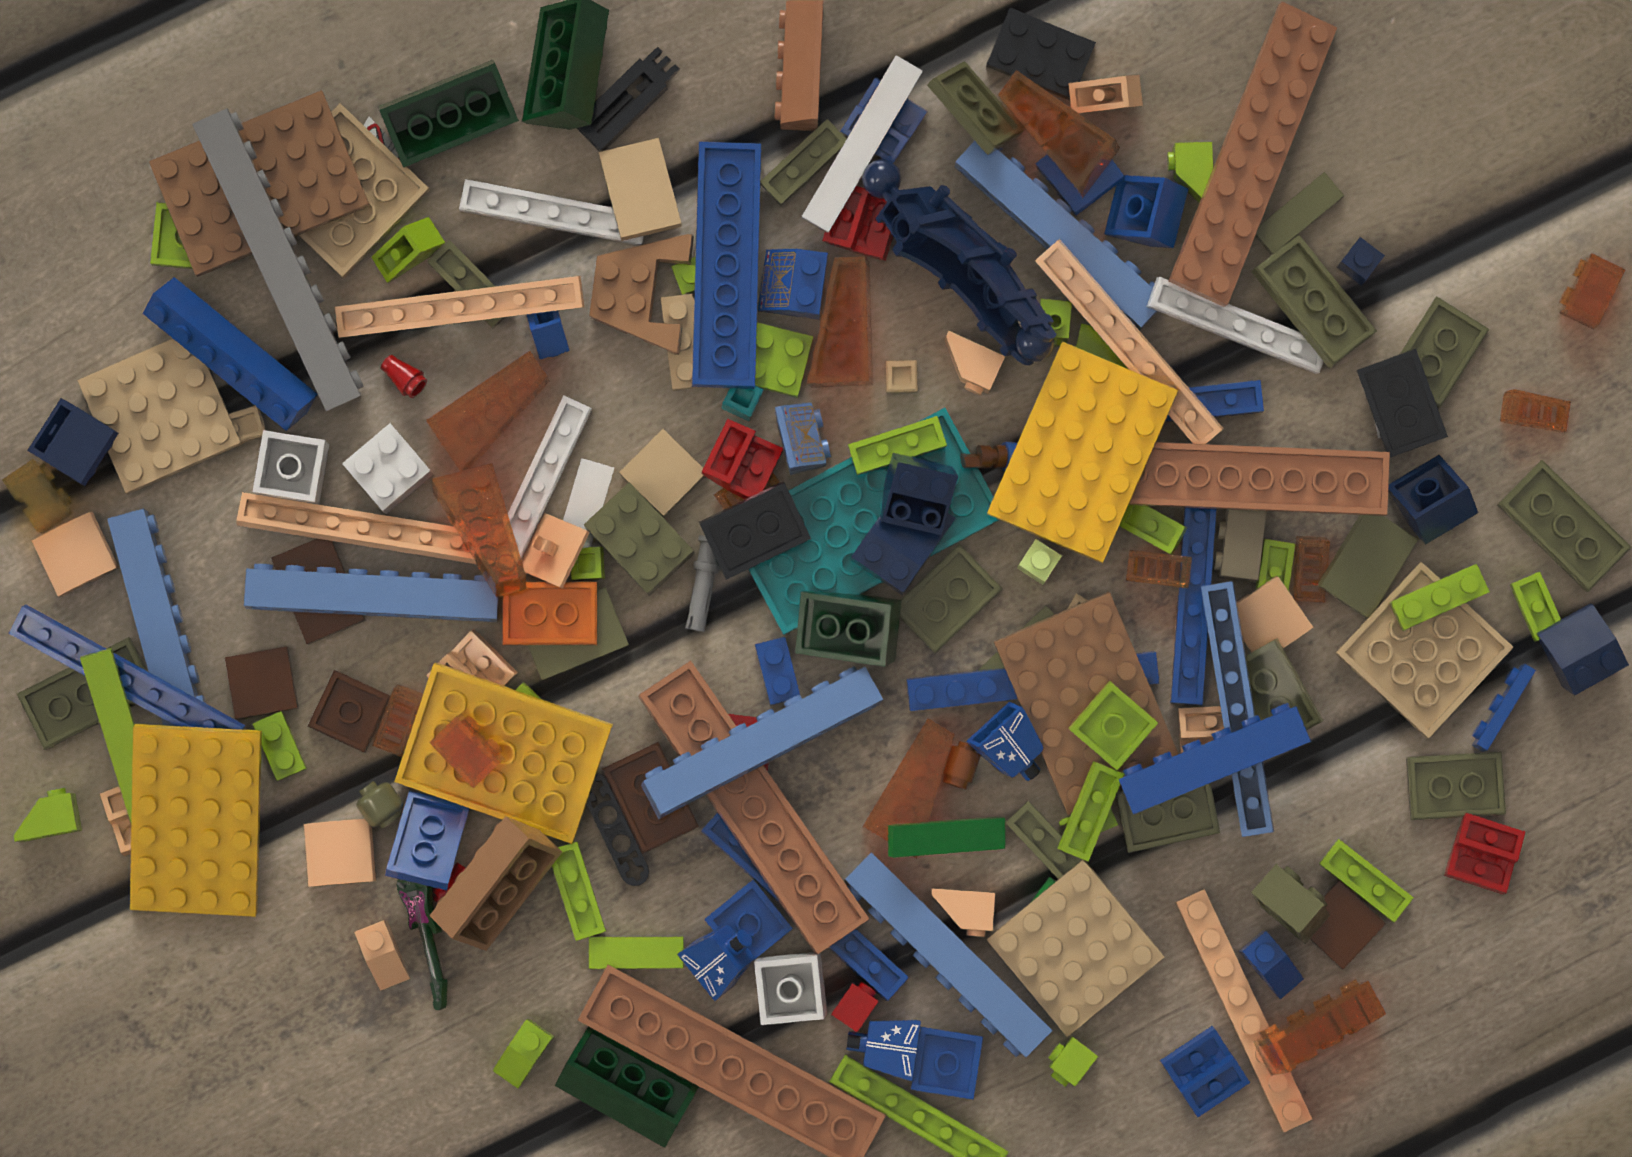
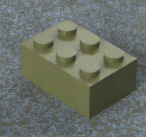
M630 482L584 524L585 529L590 532L648 596L657 590L695 554L694 550Z

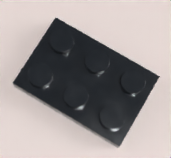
M1009 8L986 67L1070 100L1068 83L1080 82L1096 42Z
M1416 348L1357 369L1385 450L1390 452V458L1448 437Z
M784 481L699 521L700 527L726 580L811 539Z

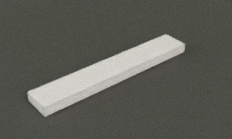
M897 55L894 57L807 206L802 218L829 233L863 175L865 168L870 163L922 74V70Z
M467 179L464 182L459 210L462 212L638 246L643 245L644 236L621 241L612 207Z
M1157 277L1146 307L1315 374L1320 373L1324 361L1300 332L1230 304L1222 307L1168 282L1169 280Z
M563 395L488 554L485 566L511 578L514 577L591 414L592 408Z

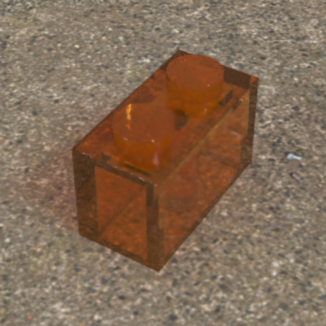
M1593 253L1586 260L1580 259L1572 274L1577 277L1572 288L1567 286L1559 300V303L1563 304L1560 314L1591 329L1596 328L1600 324L1625 269Z
M460 713L429 743L474 788L505 758L501 755L503 752L501 747L491 738L486 740L479 732L481 729L479 724L471 716L467 715L464 717Z

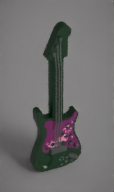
M398 879L396 884L397 890L407 909L410 930L419 928L432 981L430 982V987L434 999L433 1007L439 1011L446 1008L448 981L443 977L433 934L442 932V928L430 917L434 910L433 887Z

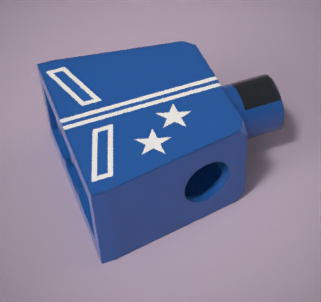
M1008 702L966 741L999 772L1011 778L1020 773L1026 781H1029L1040 773L1041 769L1033 759L1043 751V745L1023 707L1012 702Z
M724 925L696 939L677 954L714 1001L730 990L754 961V955L748 949L752 944L750 934L745 930H739L735 933L729 925Z
M869 1021L867 1034L849 1031L846 1050L865 1053L863 1066L913 1081L921 1021Z

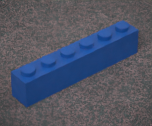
M173 277L152 294L142 314L285 431L290 429L308 413L318 394L178 279Z
M1288 703L1271 709L1273 715L1271 717L1260 720L1259 715L1242 721V729L1231 733L1230 728L1227 727L1211 734L1213 740L1202 745L1200 739L1182 746L1184 752L1172 757L1169 751L1152 758L1154 761L1152 766L1143 769L1140 763L1123 770L1125 777L1120 778L1119 782L1132 813L1136 814L1311 742L1297 706L1290 708Z

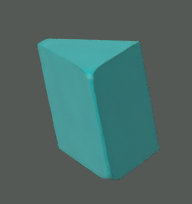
M755 386V389L729 388L721 408L746 421H750L764 389Z

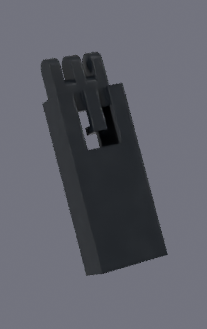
M659 47L654 49L643 61L641 59L636 61L595 101L591 125L576 128L599 152L605 151L668 90L666 84L679 72L680 68L676 64L667 72L663 70L671 62L668 56H665L658 64L655 62L663 52ZM641 76L644 80L635 87L640 95L634 99L626 89Z

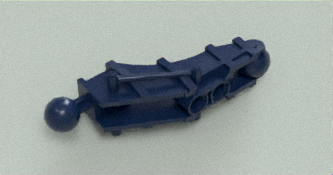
M879 159L867 165L862 177L863 185L872 197L885 199L887 202L875 219L878 223L885 222L897 243L892 250L896 257H905L933 273L940 279L938 284L942 290L953 289L978 318L977 326L980 331H987L1002 345L1000 351L1004 357L1012 355L1021 364L1027 366L1049 357L1054 347V338L1057 335L1051 327L1054 321L1041 307L1036 299L1037 294L1033 289L1026 290L1010 264L1017 256L1015 250L1007 248L1001 242H997L972 220L970 215L948 197L950 189L947 186L940 185L937 191L931 186L899 190L902 178L899 168L892 161Z

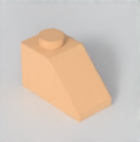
M1140 75L1068 83L1072 114L1143 106Z
M948 330L945 342L961 382L965 383L964 388L977 395H981L982 392L989 394L1005 357Z
M931 889V896L960 929H967L966 936L985 937L986 931H993L995 893Z
M388 920L380 921L354 932L365 961L380 991L410 979Z

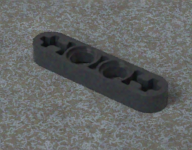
M597 773L595 781H602L603 786L599 788L602 797L604 798L609 794L611 800L601 802L593 808L591 802L598 800L595 794L590 792L587 806L622 879L631 886L642 885L649 877L648 865L608 781L603 775ZM605 806H611L617 812V818L612 824H604L599 819V812ZM620 834L628 836L631 842L630 848L623 853L615 851L612 845L613 839ZM634 851L638 854V857L632 858L634 864L637 867L642 866L644 869L640 873L641 879L638 881L634 877H627L626 873L630 871L627 861L621 865L618 860L619 858L628 857Z

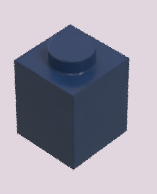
M1359 237L1337 268L1362 286L1385 255Z

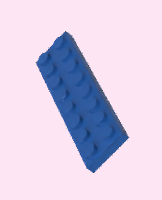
M699 142L692 387L755 389L761 144Z

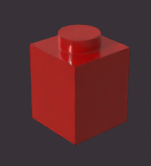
M862 981L858 986L852 983L831 1015L855 1032H858L879 1002L874 998L877 992Z

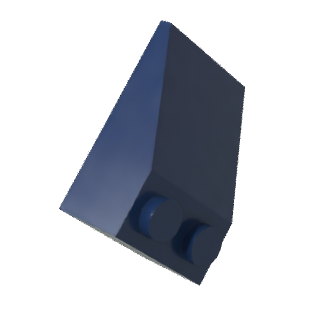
M947 514L942 535L882 522L880 515L851 556V561L903 596L956 518L951 514Z

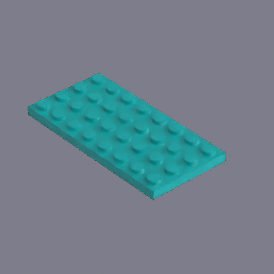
M945 407L922 420L938 416L947 447L914 457L952 466L958 475L948 511L956 519L930 557L999 521V519L987 515L994 496L979 469L962 467L961 454H970ZM852 457L788 490L811 539L748 569L783 635L798 627L801 591L861 595L883 583L851 561V556L881 515L884 482L889 466L857 476Z

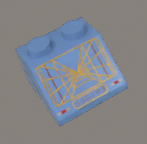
M812 402L775 407V415L790 475L826 467V458H830L831 454L827 439L821 440L818 428L824 427L820 409L813 410Z

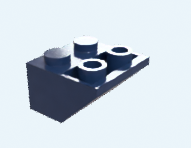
M60 398L27 451L85 486L95 474L105 454L113 446L114 440L119 433Z
M892 453L884 482L880 520L894 525L942 535L958 479L954 468Z

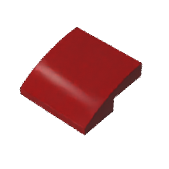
M856 186L829 233L825 231L822 241L845 250L886 261L893 235L885 222L878 223L875 218L887 202L885 199L872 197L865 188Z
M727 418L701 474L731 493L747 499L766 489L784 448L755 436V430Z
M1465 813L1457 832L1444 876L1499 894H1506L1514 864L1519 859L1526 832Z

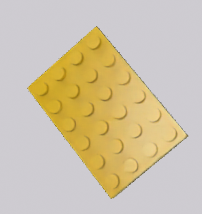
M1062 342L987 515L1103 564L1178 390Z
M435 662L432 666L394 782L502 820L507 816L539 829L547 836L572 844L575 840L613 724Z
M135 724L133 726L130 910L256 917L258 913L262 731Z

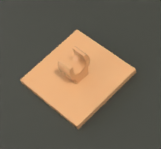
M544 513L517 569L563 589L590 532Z

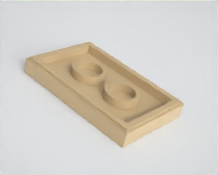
M659 138L599 152V159L621 241L682 227Z

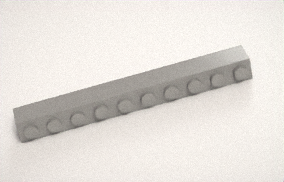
M226 108L193 123L195 132L325 410L328 411L361 396L359 389L364 387L357 370L351 372L346 360L350 359L348 350L343 341L337 343L333 331L337 330L335 322L330 313L324 315L319 303L323 302L324 299L317 284L311 286L306 275L311 273L304 256L297 257L293 246L297 244L291 228L284 229L279 217L284 216V213L277 198L271 200L266 189L271 187L264 170L257 171L253 160L257 158L251 142L247 141L244 143L239 131L243 130L244 127L237 112L231 114L229 109Z

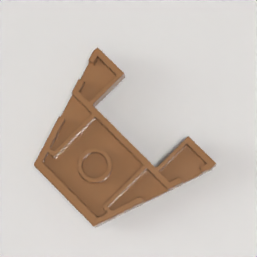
M685 234L598 255L590 306V318L625 334L628 333L640 338L653 346L661 347L674 355H679L682 326L679 324L651 322L658 264L662 262L690 265L694 242L693 235Z

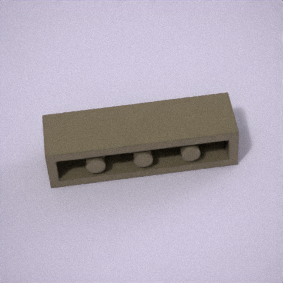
M1226 509L1225 521H1219L1217 539H1222L1221 552L1216 551L1214 559V570H1219L1218 578L1252 583L1258 581L1267 511Z

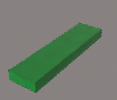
M1000 816L888 825V856L893 858L1005 849V818Z

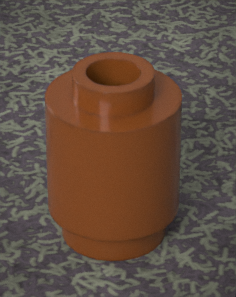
M959 741L958 746L951 745L942 772L945 775L943 782L966 790L968 783L973 781L981 755L976 753L968 743Z

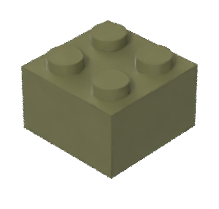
M1276 864L1251 893L1256 903L1301 942L1306 944L1330 917L1326 909L1328 904L1324 901V896L1312 886L1308 890L1304 888V884L1300 881V876L1291 868L1286 866L1282 869Z

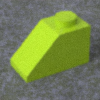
M1212 142L1175 143L1172 152H1167L1168 171L1173 170V179L1178 184L1188 188V193L1199 203L1213 170Z
M426 217L402 227L371 258L386 282L389 283L428 259L445 241L431 219Z
M66 788L47 791L48 797L38 799L13 835L14 842L21 843L82 831L76 794L67 793Z
M526 1019L492 1071L519 1089L555 1036L532 1020Z

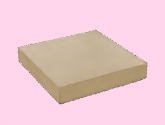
M664 429L619 472L663 517L704 477L701 474L703 467Z

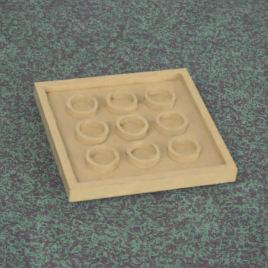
M339 103L332 111V115L370 206L298 236L344 279L430 189L408 167L403 168L401 161Z
M170 339L77 380L92 416L119 433L108 453L127 495L242 445L210 368L174 339Z
M1419 562L1335 654L1425 738L1429 739L1511 651L1513 646L1467 603L1402 631L1389 602L1441 580L1425 564Z
M1081 860L986 939L1067 1037L1165 957L1085 860Z

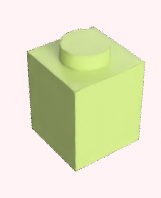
M1035 539L1017 569L1044 585L1062 555Z

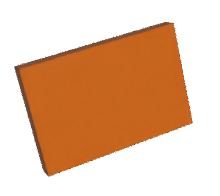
M503 582V645H597V582H565L563 589L548 582Z

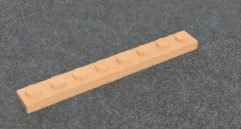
M1060 239L1035 260L1129 370L1178 390L1168 415L1193 444H1207L1224 429Z
M581 276L337 306L335 307L338 338L583 308L584 299Z
M242 492L236 520L237 526L484 566L490 540V532L244 492Z
M1205 889L1175 902L1282 1132L1289 1131L1312 1120Z

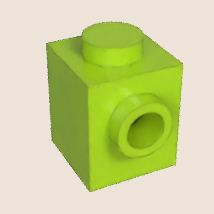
M1041 299V307L1054 321L1051 325L1057 334L1054 338V347H1060L1061 342L1067 343L1069 339L1072 303L1070 301Z
M1071 1036L1064 1046L1059 1043L1048 1058L1052 1062L1048 1067L1054 1071L1050 1076L1064 1087L1068 1083L1075 1087L1098 1056Z

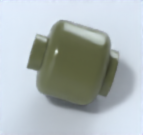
M373 781L359 791L362 797L357 801L356 807L371 827L380 826L383 829L402 815L400 810L403 807V801L390 783L383 782L377 785Z

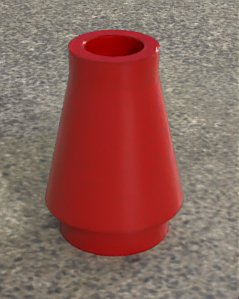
M392 354L381 364V370L387 374L403 396L408 395L410 398H414L420 394L427 384L423 371L399 360Z

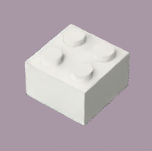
M391 423L342 463L386 515L434 475Z
M263 430L253 493L319 505L329 444L326 440Z
M809 952L758 957L755 960L761 1025L820 1020L826 1017L827 1006L821 953Z

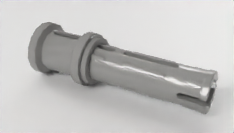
M699 535L698 540L701 543L698 559L693 563L694 570H696L695 583L685 628L705 632L715 574H718L721 568L706 537Z

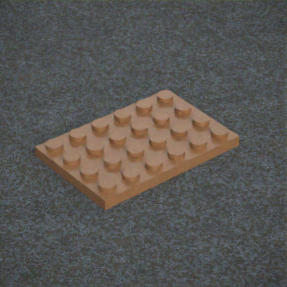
M322 90L242 123L244 129L239 131L244 143L247 141L251 142L257 158L253 160L257 171L264 170L271 187L266 189L271 200L277 198L284 213V216L279 217L284 229L290 227L295 237L370 206ZM200 140L149 161L197 277L252 255L251 249Z
M1106 592L994 641L1020 706L1025 710L1043 745L1041 755L1068 815L1072 814L1093 761L1116 770L1068 729L1109 681L1158 722L1155 728L1116 771L1124 773L1123 770L1140 763L1143 769L1154 765L1152 758L1169 751L1172 757L1178 755V751L1110 592Z

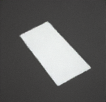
M581 458L563 521L585 529L584 524L603 507L614 467ZM590 533L583 548L591 547L594 537Z

